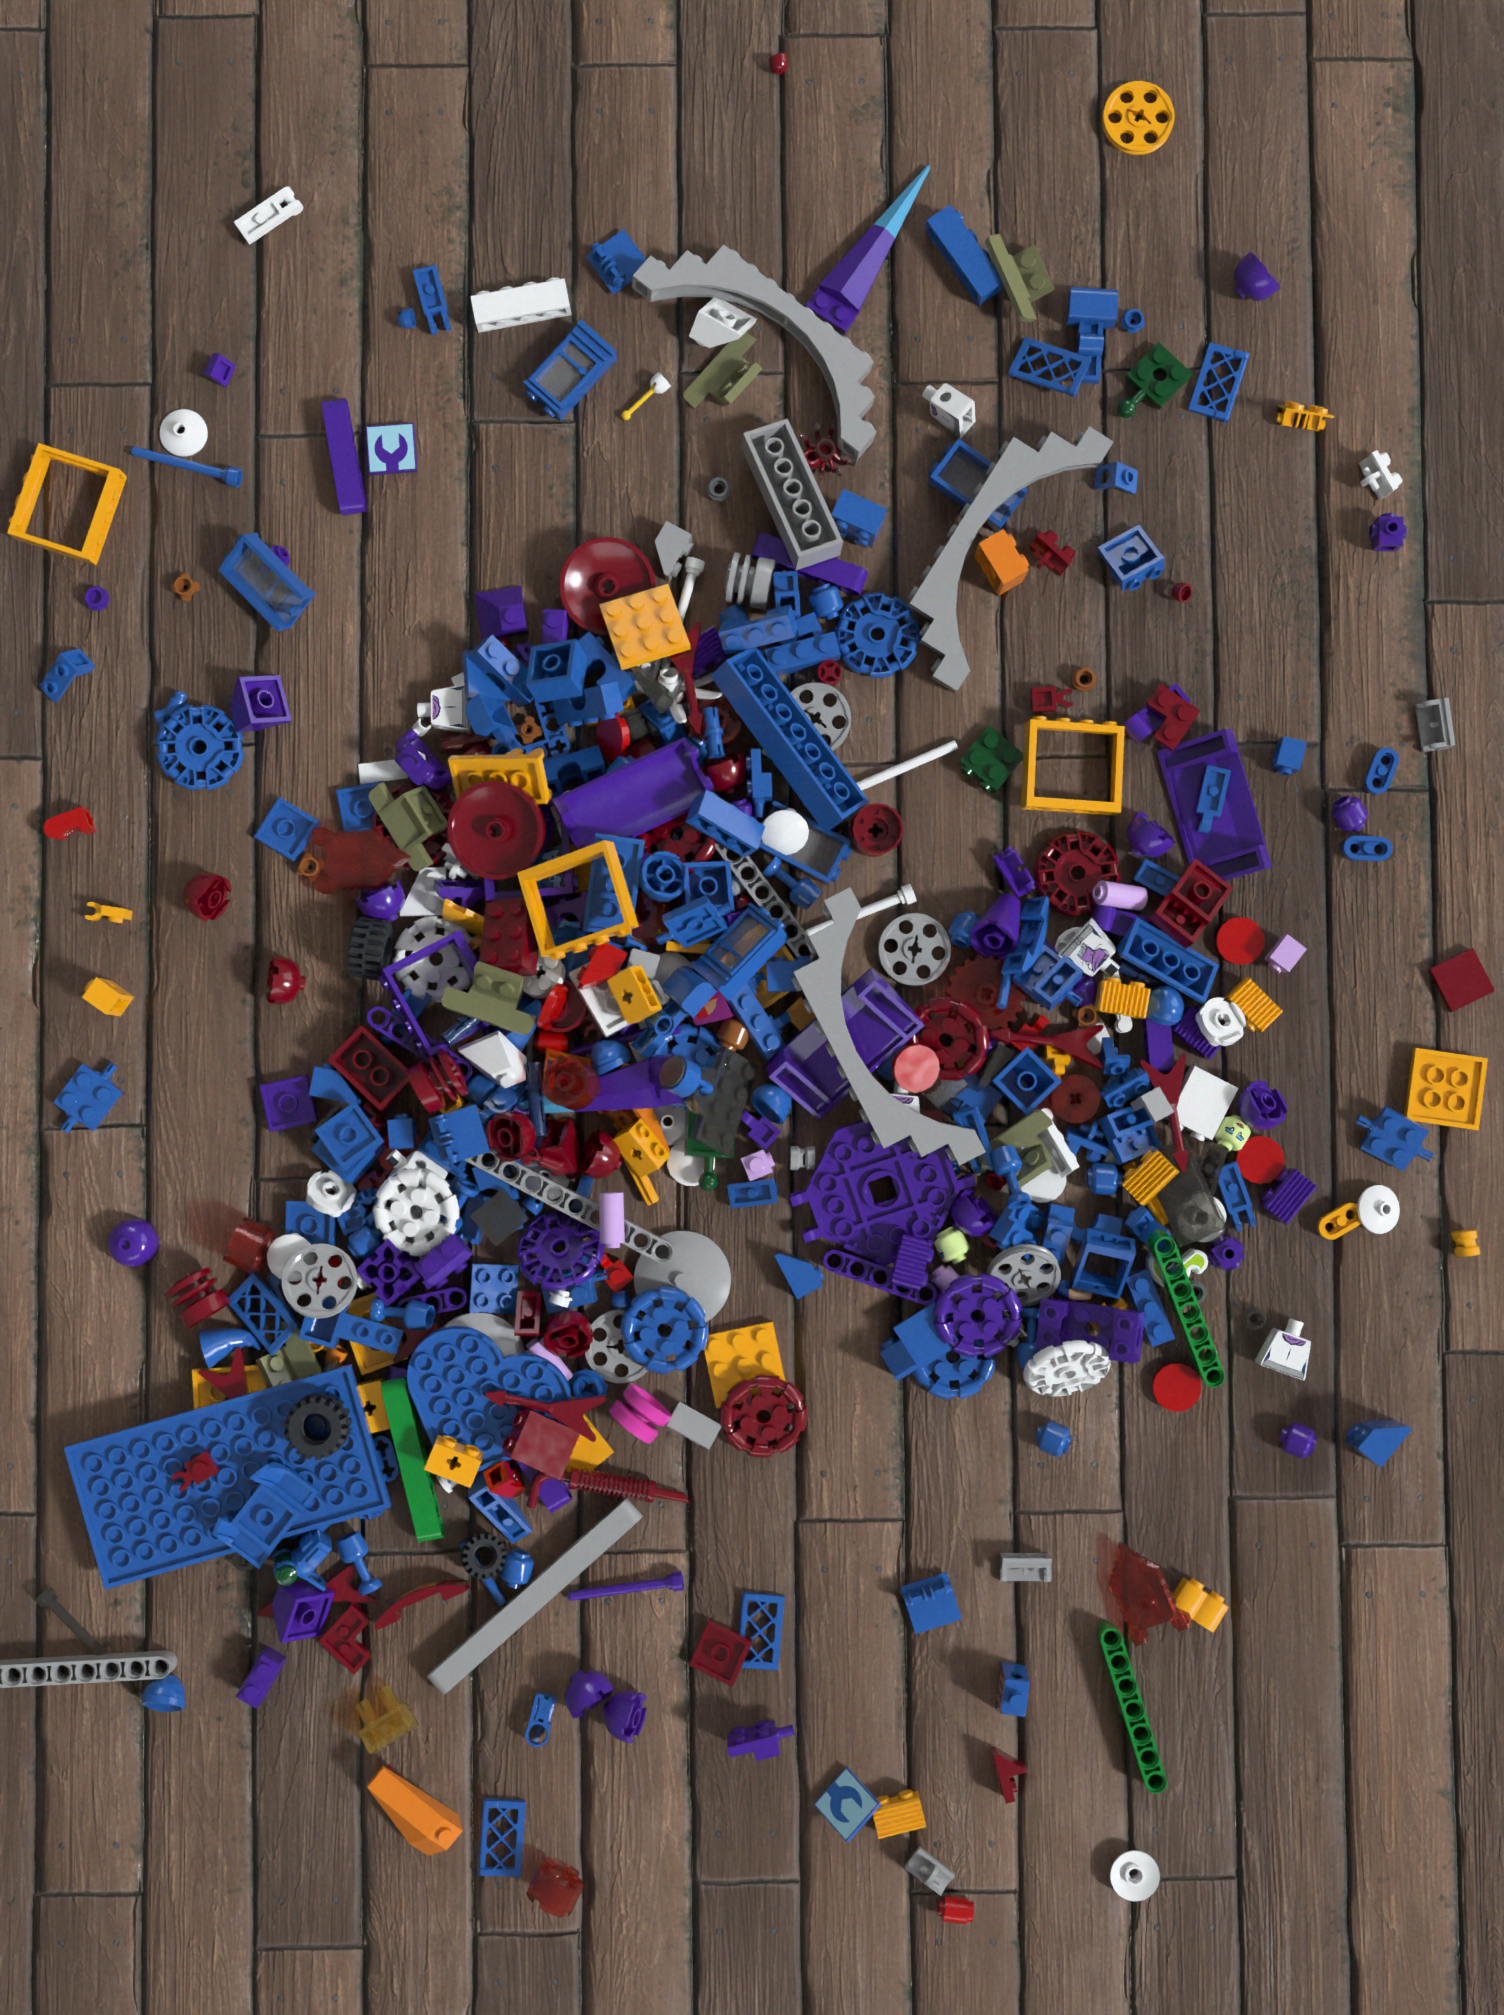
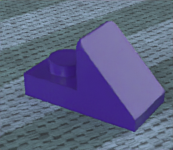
M434 879L433 889L439 897L453 900L456 897L455 904L467 909L471 908L485 895V885L482 881Z

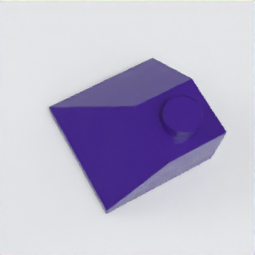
M521 586L474 594L481 640L490 635L496 638L500 636L511 637L529 634Z
M280 675L247 676L236 679L230 709L236 732L259 731L292 721Z
M299 1580L287 1586L279 1584L272 1603L279 1641L286 1643L321 1636L335 1592L327 1588L325 1591H322L313 1584Z

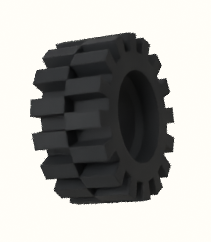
M476 1534L463 1545L460 1558H462L461 1564L472 1577L490 1579L498 1575L499 1571H502V1563H506V1559H503V1557L507 1555V1552L499 1538L491 1534ZM482 1546L490 1548L493 1553V1559L487 1566H479L474 1559L476 1550Z

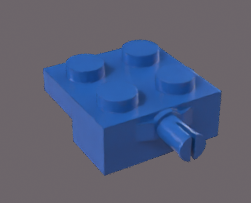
M751 749V756H746L748 774H752V780H747L748 798L753 800L754 818H764V804H772L771 772L762 773L761 749Z
M1045 944L1035 963L1027 971L1016 973L1012 979V982L1048 1011L1065 998L1075 1007L1083 1000L1072 991L1073 986L1081 979L1083 970L1065 955L1061 958Z
M1121 1105L1116 1107L1113 1113L1099 1120L1118 1165L1144 1156L1149 1150L1154 1152L1162 1148L1152 1126L1155 1123L1152 1122L1144 1107L1134 1111L1132 1106L1124 1107Z
M583 1256L581 1261L586 1263L588 1258ZM544 1268L542 1274L546 1276L549 1271ZM606 1270L596 1271L588 1280L578 1286L576 1284L568 1286L566 1291L570 1292L569 1297L572 1298L568 1307L549 1302L551 1297L549 1292L555 1291L542 1288L547 1313L596 1302L598 1297L594 1282L607 1279V1274L597 1276L605 1274ZM572 1271L568 1274H563V1277L572 1275Z

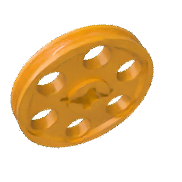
M1145 81L1125 83L1109 96L1104 107L1102 126L1105 136L1116 149L1126 154L1145 155L1160 148L1170 135L1175 117L1173 104L1169 96L1155 84ZM1128 93L1132 96L1133 101L1124 103L1121 101L1120 95ZM1152 93L1155 95L1156 101L1154 103H1147L1144 100V95ZM1111 113H1117L1121 117V121L1119 123H1112L1109 121L1108 116ZM1158 113H1164L1167 115L1168 121L1166 123H1159L1155 116ZM1140 114L1142 118L1136 122L1134 119ZM1128 133L1132 136L1133 141L1128 144L1123 143L1120 135ZM1147 133L1154 134L1156 142L1152 144L1147 143L1144 140V135Z

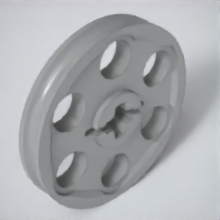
M816 682L801 685L790 692L803 711L805 710L814 716L817 713L821 715L819 720L827 728L818 723H814V726L820 735L830 737L831 744L829 747L831 750L837 749L846 739L851 726V712L845 697L834 687ZM805 690L813 694V700L807 704L802 703L799 699L801 692ZM826 694L836 696L837 703L834 706L828 707L823 703V698ZM836 716L845 718L846 725L844 728H834L832 725L833 718Z
M911 913L896 918L885 928L879 940L878 955L883 969L892 979L904 985L920 986L932 982L946 969L951 956V943L946 930L938 921L924 914ZM909 921L913 927L911 933L903 934L900 932V922ZM927 924H931L936 928V935L932 938H928L923 934V927ZM917 936L916 944L917 948L921 949V953L918 952L916 954V956L914 957V963L912 964L913 956L912 952L908 951V947L913 946V943L915 942V937ZM888 939L895 940L898 945L897 950L893 953H889L884 949V943ZM934 947H942L944 949L945 956L942 960H935L932 957L931 952ZM895 962H903L906 965V972L903 975H897L893 972ZM921 965H925L930 969V975L926 979H921L917 976V968Z
M313 1244L300 1249L289 1259L282 1274V1289L290 1306L301 1315L318 1319L334 1316L344 1310L352 1301L358 1283L356 1268L351 1258L340 1248L329 1244ZM308 1253L316 1254L318 1257L317 1262L313 1265L305 1264L303 1261L305 1255ZM334 1255L342 1258V1264L336 1268L328 1264L329 1258ZM321 1268H323L322 1275L326 1283L321 1284L319 1294L317 1295V1284L313 1280L318 1279ZM297 1272L302 1275V1280L299 1284L292 1285L288 1282V1277L291 1273ZM342 1277L351 1279L352 1284L348 1289L343 1290L338 1287L337 1283ZM303 1294L311 1297V1303L306 1307H301L297 1304V1299ZM326 1297H333L336 1300V1305L332 1309H325L322 1306V1301Z
M1033 1244L1017 1245L1004 1250L992 1260L987 1269V1274L1003 1280L1004 1283H1007V1287H1011L1015 1293L1026 1292L1025 1296L1019 1298L1021 1307L1036 1305L1041 1302L1042 1298L1050 1297L1057 1289L1061 1279L1058 1261L1053 1253L1044 1247ZM1025 1254L1033 1255L1029 1260H1021V1257ZM1002 1264H1010V1267L1006 1270L998 1269ZM1043 1264H1052L1049 1269H1040ZM1019 1269H1021L1022 1274L1026 1276L1028 1283H1026L1025 1278L1021 1276ZM1042 1282H1047V1283H1049V1284H1048L1046 1287H1044V1288H1037V1285H1038L1039 1283H1042ZM996 1292L992 1296L997 1300L1001 1294Z
M617 1309L602 1314L592 1323V1331L601 1327L605 1329L607 1336L603 1341H597L593 1337V1342L590 1344V1349L585 1353L591 1369L593 1371L596 1370L600 1376H604L605 1380L613 1383H628L642 1377L648 1370H645L646 1367L644 1365L636 1364L630 1358L625 1348L621 1353L618 1348L607 1347V1345L614 1346V1344H618L620 1339L625 1343L624 1336L621 1335V1328H617L613 1322L614 1318L617 1315H623L625 1310ZM637 1313V1315H636L637 1317H639V1318H641V1319H643V1317H644V1316H642V1315L639 1314V1313ZM633 1332L634 1340H637L635 1332ZM648 1348L645 1351L652 1359L655 1353ZM597 1352H603L607 1356V1362L602 1366L595 1364L593 1356ZM625 1364L629 1370L628 1374L625 1377L617 1376L614 1371L616 1365Z

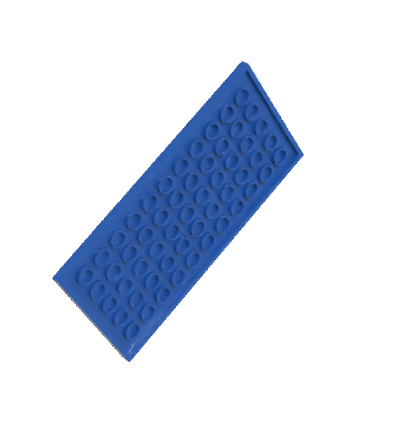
M351 1364L64 1447L105 1590L236 1552L213 1535L216 1522L219 1517L227 1514L233 1518L236 1517L260 1486V1483L253 1481L250 1477L266 1464L278 1462L296 1471L320 1490L283 1538L390 1508L392 1505ZM315 1392L316 1395L321 1392H326V1396L335 1395V1400L338 1402L342 1400L344 1402L342 1405L344 1409H349L348 1418L352 1417V1423L349 1426L351 1432L347 1436L348 1439L336 1453L334 1452L327 1458L324 1456L321 1460H315V1457H312L310 1460L306 1459V1454L304 1453L300 1456L295 1452L298 1449L295 1446L291 1449L288 1445L291 1441L290 1439H285L284 1435L287 1432V1429H284V1423L288 1420L286 1417L292 1410L291 1408L302 1398L308 1397ZM319 1413L307 1415L305 1424L312 1436L326 1438L331 1434V1425L325 1416ZM205 1450H208L220 1471L199 1485H196L194 1480H192L189 1487L179 1491L178 1488L185 1483L184 1478L177 1477L173 1480L171 1477L179 1470L187 1471L184 1464Z

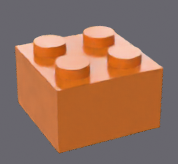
M1004 529L980 542L974 554V558L998 596L1022 583L1029 570L1027 568L1029 563L1023 554L1019 555L1015 548L1016 542L1010 533L1007 534Z

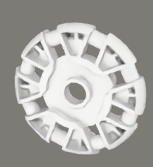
M438 916L424 917L415 921L412 927L406 928L401 933L394 947L396 949V956L393 958V963L405 958L406 950L413 951V954L458 930H461L468 944L474 937H471L465 928L438 918ZM437 928L445 929L444 936L436 934ZM422 932L425 938L418 942L415 936ZM452 945L437 951L443 956V962L439 966L432 965L430 961L431 954L396 972L398 981H402L406 986L405 990L410 988L412 990L411 994L424 1000L425 993L427 992L432 996L431 1000H435V1002H441L446 986L461 991L467 990L472 982L464 967H460L461 962ZM414 971L420 976L415 981L410 977V974ZM456 976L458 982L451 986L448 981ZM429 982L437 983V989L429 990Z
M422 1168L401 1170L397 1172L396 1176L388 1177L380 1186L376 1194L378 1198L377 1204L373 1206L375 1225L377 1229L380 1228L384 1241L389 1239L400 1251L409 1252L411 1256H424L430 1253V1250H434V1247H438V1243L442 1244V1240L446 1241V1237H449L450 1234H454L457 1229L455 1227L456 1219H459V1205L456 1195L451 1193L450 1185L447 1181L432 1171L429 1173L422 1171ZM419 1180L426 1182V1189L419 1187ZM403 1183L407 1189L402 1191L399 1185ZM440 1193L445 1201L441 1203L436 1194ZM387 1200L394 1201L391 1208L386 1206ZM414 1205L421 1207L423 1212L421 1218H417L412 1214V1207ZM440 1215L447 1217L446 1223L439 1222ZM393 1220L398 1227L395 1231L389 1225V1222ZM430 1232L434 1234V1239L432 1240L427 1235ZM408 1237H415L413 1243L407 1242Z
M1085 1340L1062 1342L1063 1345L1057 1347L1051 1345L1036 1353L1033 1359L1027 1362L1023 1371V1378L1026 1385L1032 1391L1041 1395L1047 1393L1049 1396L1072 1395L1071 1392L1080 1390L1082 1392L1099 1383L1100 1378H1104L1107 1375L1111 1366L1108 1351L1097 1343L1090 1342L1087 1344Z

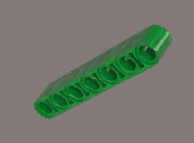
M1154 1230L1148 1236V1246L1195 1370L1207 1386L1212 1388L1219 1387L1225 1380V1373L1177 1245L1173 1238L1165 1231ZM1166 1239L1165 1245L1157 1248L1159 1241ZM1174 1261L1173 1267L1166 1270V1265ZM1182 1283L1181 1289L1174 1291V1287ZM1191 1305L1187 1312L1182 1313L1185 1306ZM1194 1327H1199L1196 1333L1190 1334ZM1207 1348L1206 1352L1199 1356V1352ZM1215 1370L1213 1375L1207 1377L1209 1371Z
M407 1377L381 1382L382 1396L417 1540L421 1543L443 1538V1521L431 1472L424 1470L428 1459L414 1401L408 1388Z
M1103 1622L1097 1628V1638L1140 1777L1147 1790L1158 1794L1166 1789L1167 1778L1124 1640L1120 1631L1113 1623ZM1114 1631L1115 1636L1112 1640H1104L1106 1632ZM1115 1655H1122L1120 1663H1111ZM1121 1680H1130L1129 1685L1127 1687H1119V1682ZM1137 1703L1134 1711H1126L1128 1704ZM1137 1727H1144L1142 1734H1133ZM1144 1751H1152L1149 1758H1141ZM1154 1774L1159 1775V1779L1156 1782H1148L1150 1776Z

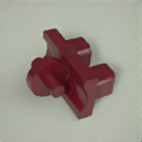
M1049 530L1046 533L1041 531L1029 546L1034 552V556L1039 560L1036 567L1040 570L1045 565L1050 571L1053 569L1061 576L1072 563L1075 551L1067 545L1060 549L1055 544L1059 538L1054 531Z

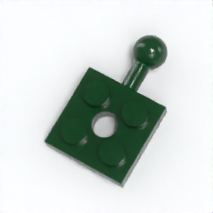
M1158 342L1126 374L1125 379L1138 391L1130 399H1123L1119 402L1117 406L1118 414L1122 418L1132 417L1136 412V405L1144 397L1160 410L1193 374ZM1153 372H1162L1165 380L1157 381L1153 377Z
M689 1108L686 1111L684 1156L704 1157V1173L700 1175L698 1180L700 1188L704 1191H712L718 1184V1179L713 1173L714 1158H734L735 1110ZM707 1126L715 1130L713 1140L705 1137L704 1130Z

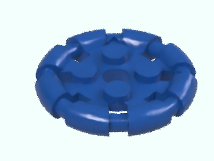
M880 592L861 595L862 598L857 601L852 600L844 607L838 617V627H835L834 632L839 650L843 656L842 660L854 672L868 674L870 678L892 676L893 672L905 669L917 653L915 649L917 644L920 643L921 635H919L920 626L918 619H914L912 615L913 610L896 596L892 598ZM881 606L891 607L890 612L880 610ZM867 607L870 612L863 616L860 609ZM900 618H904L906 622L902 627L897 622ZM848 623L856 624L854 631L847 629ZM881 629L884 632V638L880 641L874 640L871 637L872 630ZM901 638L908 641L906 647L899 645ZM852 643H855L857 649L854 652H851L848 647ZM893 654L895 661L888 664L886 658ZM866 657L875 659L873 666L864 663Z
M202 704V707L184 706L171 713L170 719L166 723L163 722L160 726L155 745H158L157 761L165 775L171 776L175 780V784L193 791L207 788L209 791L229 782V777L234 772H238L244 758V750H242L243 736L241 732H236L233 719L230 720L226 717L225 712L221 709ZM195 716H202V723L194 724L193 718ZM217 722L224 727L220 732L213 728ZM180 723L184 728L176 734L173 729ZM197 741H204L206 743V751L202 754H196L193 751V745ZM224 742H232V750L225 751ZM169 744H175L176 753H168ZM221 760L227 764L222 772L215 768ZM180 762L186 767L183 773L176 769ZM197 772H206V779H198Z
M680 1024L678 1027L682 1033L668 1036L660 1044L658 1050L650 1057L674 1053V1055H681L696 1063L701 1069V1079L713 1085V1092L701 1094L698 1097L687 1096L683 1103L668 1106L672 1108L681 1107L684 1108V1111H687L689 1108H704L708 1106V1102L712 1099L716 1100L727 1085V1071H730L728 1053L725 1047L722 1048L718 1043L719 1039L710 1030L702 1026L697 1028L692 1027L691 1024ZM689 1036L696 1037L695 1044L687 1043ZM673 1040L676 1046L670 1049L667 1042ZM709 1046L715 1053L711 1057L709 1056V1053L706 1050H704ZM711 1068L718 1070L717 1077L710 1076Z
M660 1286V1289L651 1290L650 1288L638 1294L630 1302L632 1305L628 1311H624L621 1321V1335L624 1336L625 1343H623L624 1348L636 1364L639 1362L646 1367L645 1370L659 1374H669V1371L673 1370L682 1371L699 1358L698 1354L701 1349H705L709 1334V1327L704 1319L706 1314L699 1302L693 1296L690 1298L684 1294V1291L669 1286ZM662 1298L664 1305L655 1307L654 1300ZM677 1301L685 1306L683 1311L675 1307ZM639 1310L646 1313L643 1319L636 1316ZM688 1320H695L696 1327L689 1328ZM662 1323L670 1325L672 1332L667 1336L661 1335L658 1331V1326ZM640 1331L641 1339L634 1340L633 1332ZM687 1340L693 1343L690 1350L684 1347ZM647 1348L655 1353L652 1359L644 1354ZM675 1353L676 1360L667 1361L666 1355L669 1356Z
M946 1314V1319L953 1318V1314ZM958 1330L954 1333L957 1339L961 1336ZM974 1339V1345H983V1339ZM945 1353L922 1369L914 1370L912 1374L919 1385L923 1384L928 1389V1393L938 1398L950 1400V1397H959V1399H964L976 1394L981 1390L980 1387L986 1380H990L995 1369L996 1358H994V1355L984 1358H977V1355H975L973 1358L959 1354V1358L955 1362H949L946 1360ZM973 1369L979 1373L974 1380L968 1377L973 1372ZM932 1371L939 1376L935 1381L929 1377ZM949 1380H958V1387L950 1388Z

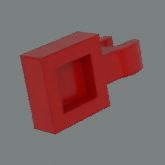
M1040 1015L1031 1027L1024 1023L1018 1030V1033L1039 1035L1050 1020L1044 1015ZM1010 1041L1020 1051L1028 1047L1033 1052L1038 1047L1037 1044Z
M604 1251L600 1264L605 1268L606 1273L601 1274V1276L607 1274V1279L604 1280L616 1293L633 1280L634 1276L620 1258L613 1262Z

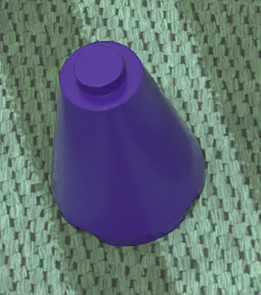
M1003 894L976 922L970 932V941L977 952L988 958L993 955L999 956L998 959H1005L1007 953H1014L1016 951L1021 912L1020 900L1014 895Z

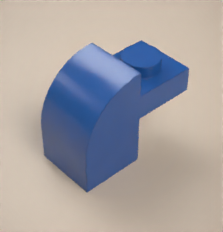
M797 571L773 572L775 608L791 604L795 618H800Z
M1142 1205L1129 1213L1124 1224L1149 1250L1147 1240L1150 1233L1154 1230H1163L1173 1238L1170 1232L1157 1222ZM1166 1239L1159 1241L1157 1248L1163 1247Z

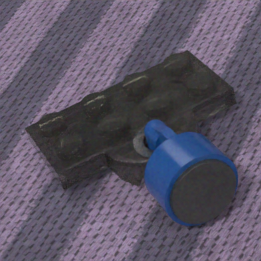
M719 1047L713 1068H700L696 1063L681 1055L671 1057L662 1066L659 1081L663 1089L678 1097H687L685 1104L689 1110L697 1115L690 1139L721 1155L729 1156L758 1065L727 1047Z

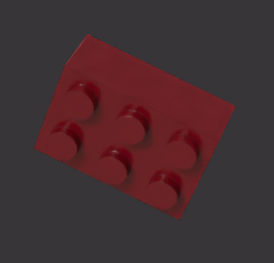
M524 897L486 901L479 961L521 976L536 975L539 947Z
M361 1025L328 1059L380 1111H385L411 1084L406 1074V1069L410 1067L365 1025Z

